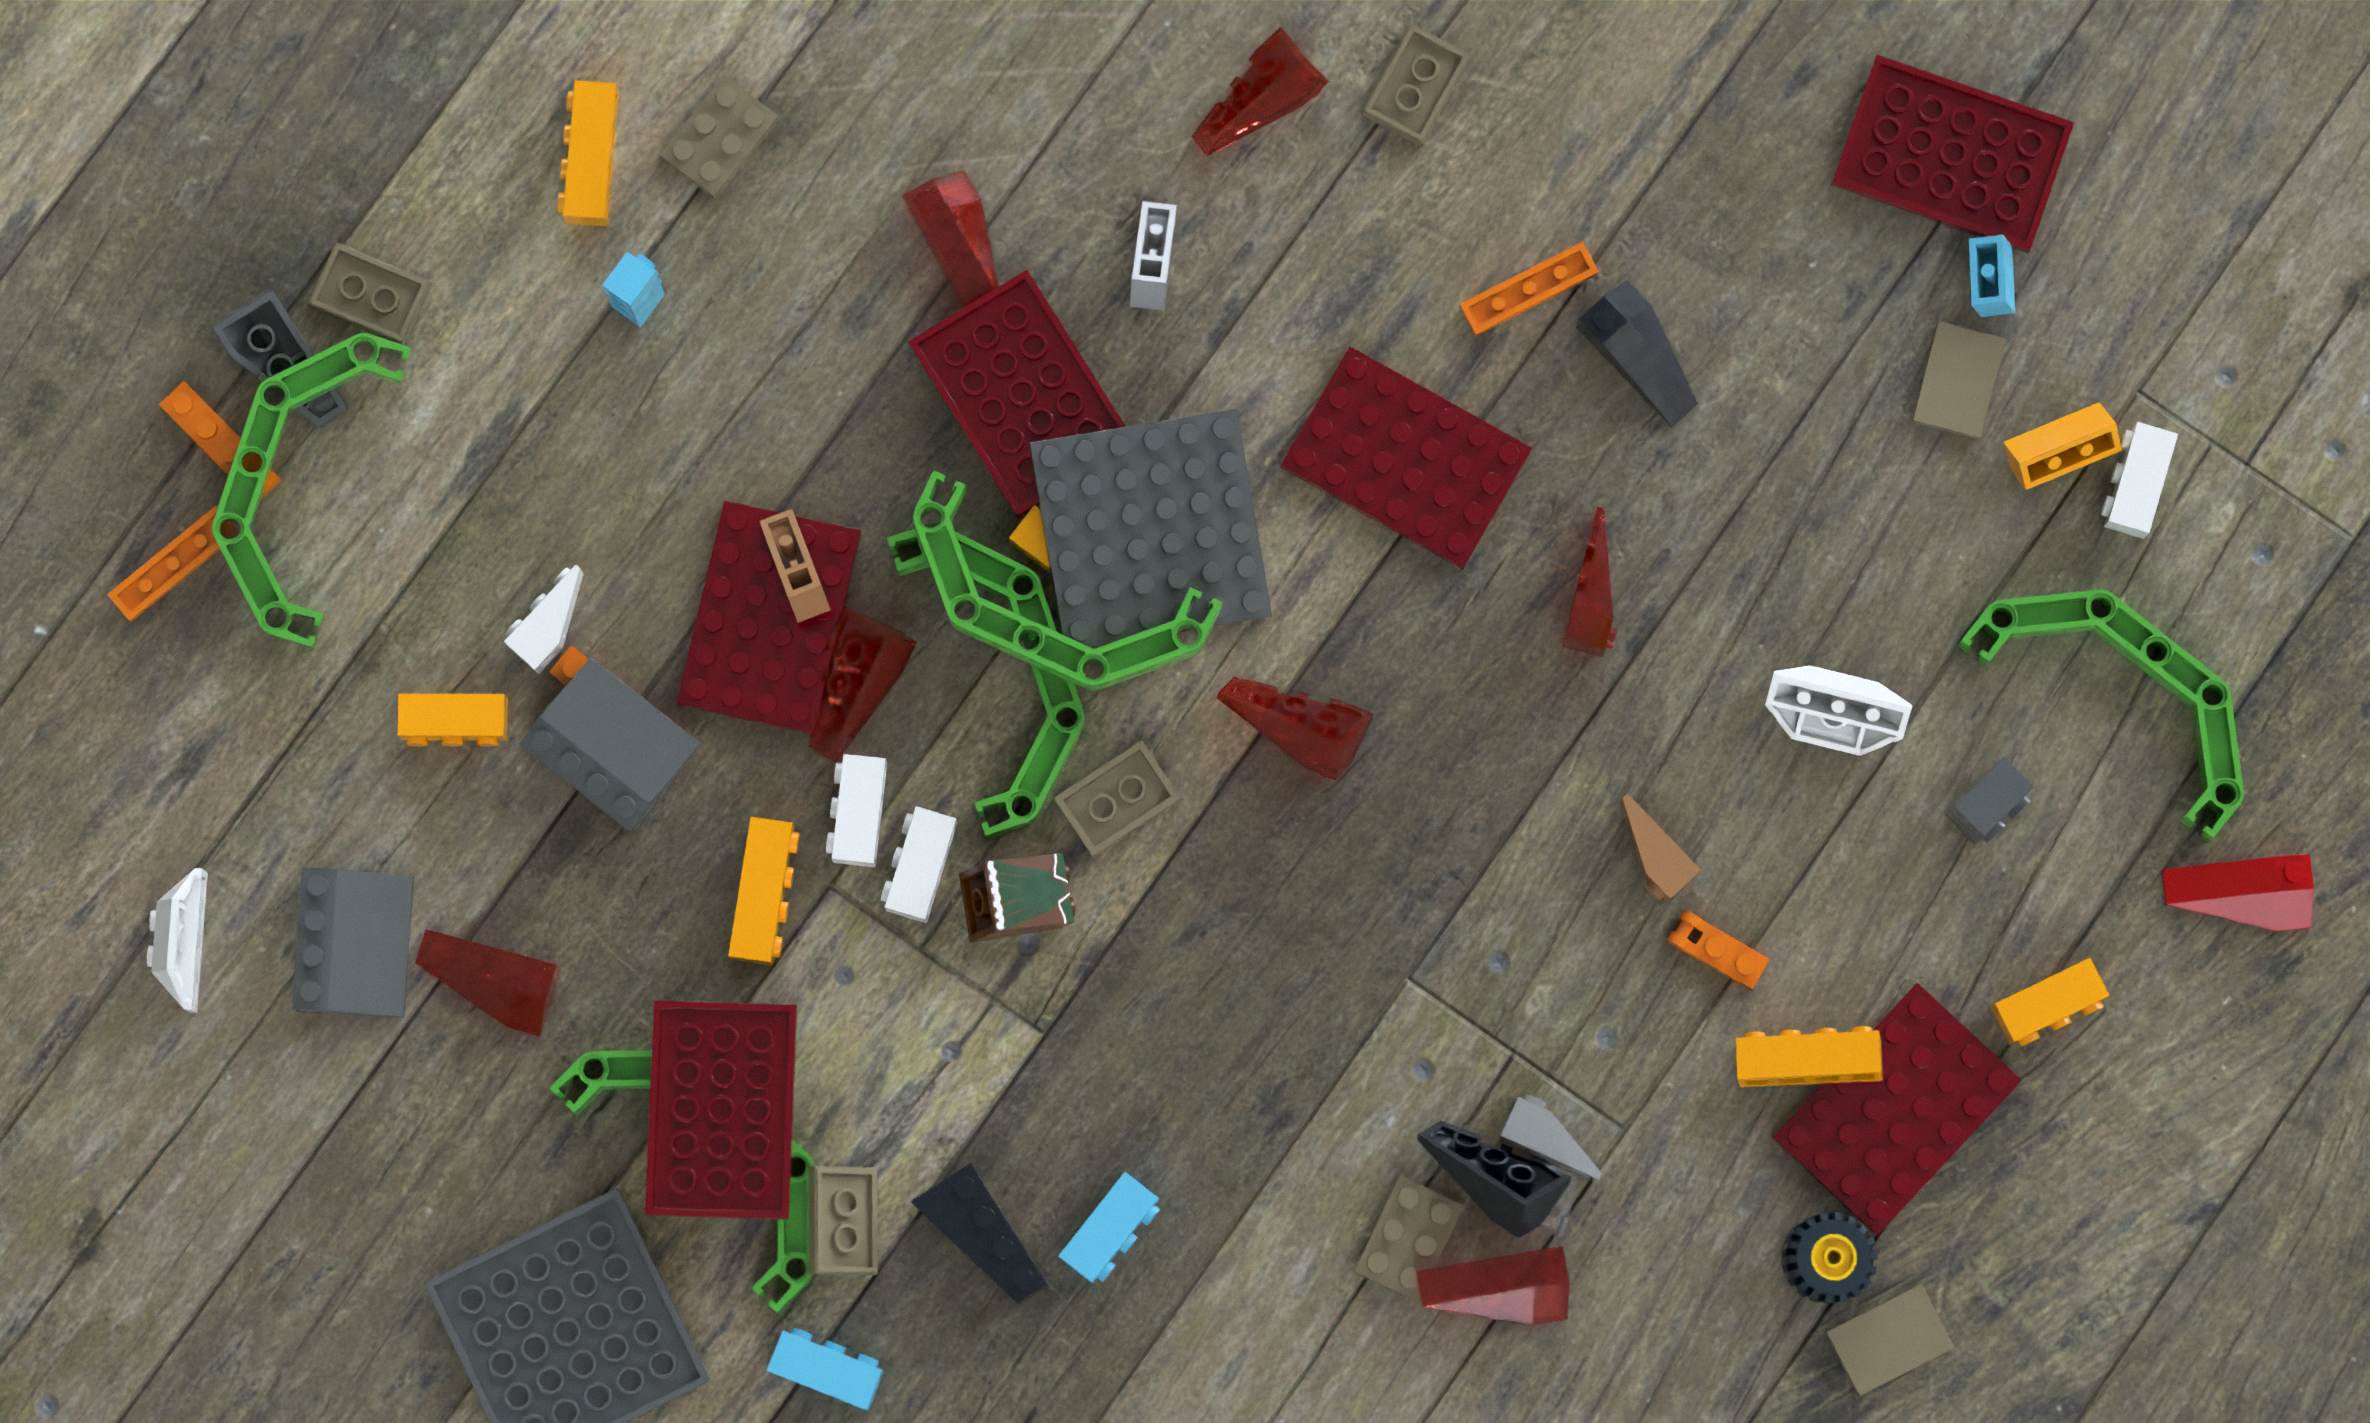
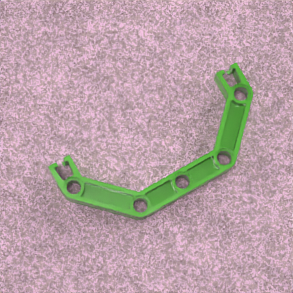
M366 333L354 335L260 383L212 525L214 538L264 632L270 636L313 650L318 636L311 635L309 639L289 632V629L292 626L294 616L315 620L313 625L320 627L325 617L324 614L288 603L251 528L291 410L366 373L398 384L402 383L405 371L399 369L397 372H393L377 365L380 360V353L382 351L402 355V360L409 361L412 353L411 347ZM361 344H368L374 349V355L367 361H360L354 356L356 347ZM272 388H279L285 394L283 402L276 406L269 405L265 401L267 391ZM256 454L262 458L263 463L258 471L248 472L243 468V461L248 455ZM227 521H236L240 524V533L233 539H226L221 534V527ZM281 609L285 612L286 621L281 627L274 628L267 624L266 618L271 610Z
M933 470L914 510L913 519L917 535L949 622L959 632L1090 691L1101 690L1198 654L1204 647L1221 611L1222 601L1215 598L1209 601L1207 607L1211 610L1205 621L1200 624L1194 619L1187 618L1193 601L1197 602L1202 595V592L1191 587L1175 620L1096 649L1090 648L979 597L952 525V521L967 492L966 485L959 481L955 482L952 488L954 493L946 506L933 502L932 499L937 486H942L946 478L945 475ZM934 512L940 515L941 521L936 527L929 528L922 524V518L927 513ZM971 605L975 609L974 616L969 620L959 619L955 615L959 606ZM1191 629L1197 634L1198 638L1193 644H1182L1177 638L1180 631ZM1025 634H1034L1039 638V644L1034 649H1024L1019 644L1020 639ZM1090 663L1101 665L1104 669L1103 674L1097 679L1086 677L1083 673L1086 665Z
M934 523L927 524L924 526L932 528L936 527L938 524ZM916 529L887 538L892 556L898 554L897 548L915 543L919 544L922 553L902 563L900 557L894 558L899 577L929 567ZM955 532L975 586L1009 602L1012 612L1057 632L1040 579L1032 569ZM1024 579L1029 580L1033 584V589L1029 594L1019 595L1014 591L1013 588L1016 582ZM1025 634L1021 638L1025 649H1034L1039 644V638L1034 634ZM1032 664L1030 666L1047 718L1011 789L1008 792L974 802L979 819L985 818L984 811L1003 806L1007 809L1008 820L990 828L987 822L981 823L986 840L1028 827L1036 822L1085 726L1084 711L1075 684ZM1064 711H1071L1076 714L1077 722L1071 727H1062L1057 722L1058 716ZM1019 799H1026L1032 804V810L1026 816H1018L1012 810L1014 803Z
M2090 590L1995 601L1987 607L1957 645L1964 652L1969 653L1972 649L1970 647L1973 642L1971 639L1979 630H1984L1989 636L1993 637L1995 642L1988 653L1982 649L1978 654L1980 658L1977 662L1985 667L2007 639L2082 631L2094 632L2191 709L2202 793L2180 819V822L2191 829L2197 818L2194 815L2204 805H2207L2210 810L2218 815L2210 828L2205 826L2202 830L2203 833L2200 835L2208 843L2216 836L2241 804L2244 798V788L2229 686L2107 590ZM2100 602L2104 604L2107 609V616L2103 618L2094 616L2090 609L2091 603ZM1995 612L2005 614L2009 621L2008 627L1999 628L1995 626L1991 619L1992 614ZM2147 646L2159 647L2163 654L2162 660L2159 662L2152 661L2147 656ZM2211 689L2215 691L2218 695V704L2214 706L2207 704L2202 697L2203 690ZM2218 787H2224L2230 792L2231 802L2229 804H2223L2216 799L2215 791Z
M652 1050L587 1052L549 1089L563 1100L566 1095L562 1091L580 1077L588 1085V1088L575 1104L570 1100L565 1103L577 1116L605 1089H650ZM594 1061L602 1062L604 1066L602 1076L595 1080L589 1079L586 1075L587 1066ZM793 1139L792 1160L797 1158L804 1160L806 1170L800 1177H791L789 1220H778V1261L752 1287L764 1299L768 1294L763 1289L781 1275L785 1281L790 1283L789 1290L778 1303L772 1299L767 1303L778 1314L815 1277V1274H809V1166L815 1165L811 1157ZM796 1259L803 1260L807 1268L804 1276L799 1279L790 1278L787 1272L790 1262Z

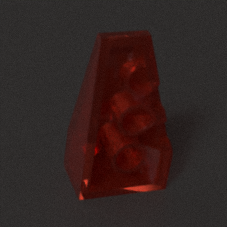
M1282 27L1277 29L1254 51L1248 59L1252 65L1242 78L1236 76L1230 84L1233 89L1224 102L1216 103L1191 136L1206 156L1304 106L1310 99L1316 97L1322 88L1329 83L1319 68Z
M965 170L933 178L902 195L904 206L963 308L999 287L982 200Z
M1597 507L1562 647L1603 657L1606 648L1613 649L1617 629L1611 628L1613 608L1604 508Z
M844 606L829 636L827 649L833 650L829 671L823 670L821 682H826L822 702H820L815 731L810 736L809 747L832 762L837 763L902 675L917 641L888 624Z
M1233 677L1218 692L1217 696L1218 700L1301 765L1335 781L1351 765L1373 719L1372 713L1342 700L1330 698V703H1324L1309 699L1310 693L1298 691V695L1279 693L1274 685Z
M427 929L425 930L415 962L504 1026L541 1037L561 973V969L557 965Z
M1563 1246L1416 1271L1421 1304L1425 1308L1477 1315L1531 1326L1568 1320L1569 1277Z

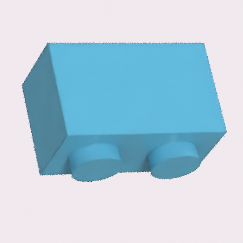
M2004 235L1969 239L1972 307L1981 317L2015 313L2012 245Z

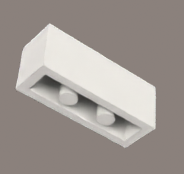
M2137 422L2132 431L2126 429L2121 442L2122 450L2125 451L2122 464L2116 463L2110 481L2116 484L2113 496H2106L2101 515L2106 517L2105 528L2142 539L2150 533L2177 440V433Z
M843 754V762L836 763L834 784H840L839 797H832L830 818L836 819L834 833L828 832L826 853L832 854L831 859L833 863L876 867L887 772L886 758Z
M917 806L915 807L914 814L907 813L902 828V834L907 835L903 848H896L891 867L896 868V872L892 882L886 881L881 895V901L886 902L885 910L887 912L927 923L957 828V818Z

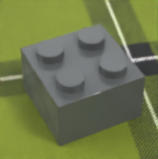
M2003 757L1945 816L1974 845L1982 838L1988 843L2007 824L2002 819L2006 814L2013 818L2032 800L2027 794L2034 786Z

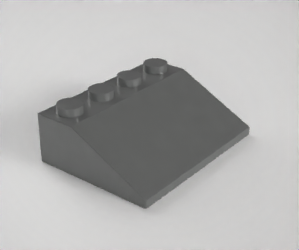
M590 658L539 716L520 742V745L628 831L642 826L700 747L701 743L599 662Z
M302 867L292 1002L293 1010L298 1013L405 1017L414 877L342 869Z

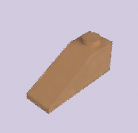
M790 509L759 521L797 622L830 611L831 609L793 510Z
M1627 793L1620 801V805L1643 878L1648 882L1645 884V888L1658 901L1664 898L1669 903L1700 873L1701 869Z

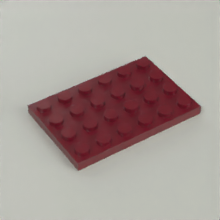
M1876 55L1831 185L1979 237L2004 235L2012 245V248L2029 253L2074 122Z
M1025 270L908 341L909 346L1017 518L1029 512L1034 505L1039 506L1029 449L1030 442L1126 427L1028 270Z
M1349 346L1283 460L1281 468L1463 570L1532 451V447Z
M724 500L677 705L815 735L862 532L855 528L795 516L831 609L812 618L797 622L759 522L781 512Z
M1918 983L1873 1029V1031H1879L1881 1038L1883 1081L1822 1084L1772 1137L1876 1236L1881 1233L2022 1081Z
M654 1000L645 1198L646 1216L789 1220L797 1005Z

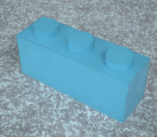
M626 252L602 284V287L612 308L641 328L665 296V293L661 286L662 280L658 278L659 273L654 269L656 267L655 264L642 254L634 257L629 252Z
M1124 1172L1060 1253L1059 1258L1090 1283L1094 1284L1097 1278L1103 1282L1116 1265L1111 1261L1119 1250L1125 1254L1138 1237L1133 1234L1141 1223L1147 1226L1160 1209L1155 1206L1159 1198L1128 1173Z
M795 1327L792 1328L791 1333L782 1330L767 1368L768 1372L869 1411L884 1370L877 1368L879 1360L859 1353L857 1359L844 1355L845 1347L826 1340L824 1346L811 1342L812 1334Z

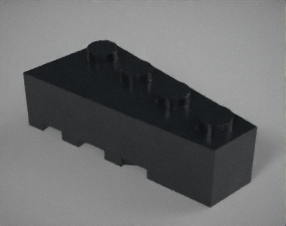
M971 1163L910 1201L1018 1305L1048 1287L1047 1282Z

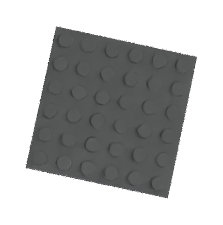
M1237 409L1029 443L1062 635L1088 647L1107 645L1175 620L1190 587L1202 592V595L1197 602L1193 601L1187 618L1194 619L1200 624L1205 621L1211 609L1207 606L1213 598L1222 601V608L1214 626L1272 617ZM1184 629L1180 632L1190 631L1191 629Z
M619 1188L424 1283L490 1423H628L711 1381Z

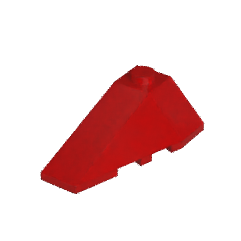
M2310 854L2274 856L2162 870L2165 905L2204 915H2213L2241 924L2246 923L2274 932L2311 928L2314 886Z

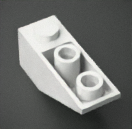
M577 565L571 570L565 568L554 580L553 583L556 586L547 596L544 593L538 596L529 608L532 612L523 621L520 619L516 620L506 631L508 637L504 641L505 644L538 675L563 649L583 577V572Z

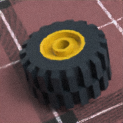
M1835 1212L1819 1214L1805 1219L1802 1223H1798L1793 1228L1794 1232L1787 1236L1785 1240L1788 1243L1787 1248L1782 1249V1257H1785L1786 1264L1782 1265L1783 1271L1788 1272L1790 1276L1787 1281L1791 1286L1798 1288L1797 1293L1802 1297L1807 1296L1810 1298V1301L1816 1303L1843 1302L1861 1294L1860 1291L1863 1288H1867L1871 1283L1869 1278L1871 1275H1875L1877 1267L1873 1266L1874 1260L1878 1259V1253L1873 1252L1872 1245L1875 1244L1873 1237L1867 1236L1865 1232L1868 1229L1863 1224L1858 1225L1855 1223L1857 1219L1851 1216L1845 1217L1842 1216V1213Z

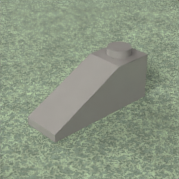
M1142 202L1131 279L1130 307L1165 310L1177 205Z
M1526 1095L1525 1100L1518 1097L1499 1139L1598 1182L1602 1173L1553 1113L1544 1109L1546 1103L1530 1095Z

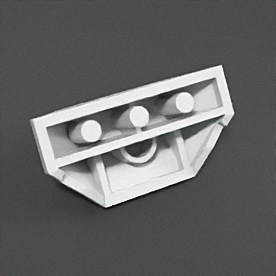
M1810 665L1774 671L1765 706L1773 713L1791 739L1859 756L1879 749L1893 741L1902 740L1912 709L1910 703L1879 682Z
M200 868L193 869L157 901L156 910L151 911L149 922L150 931L154 932V945H149L147 950V966L152 967L151 972L182 1008L190 1013H197L208 878V873Z

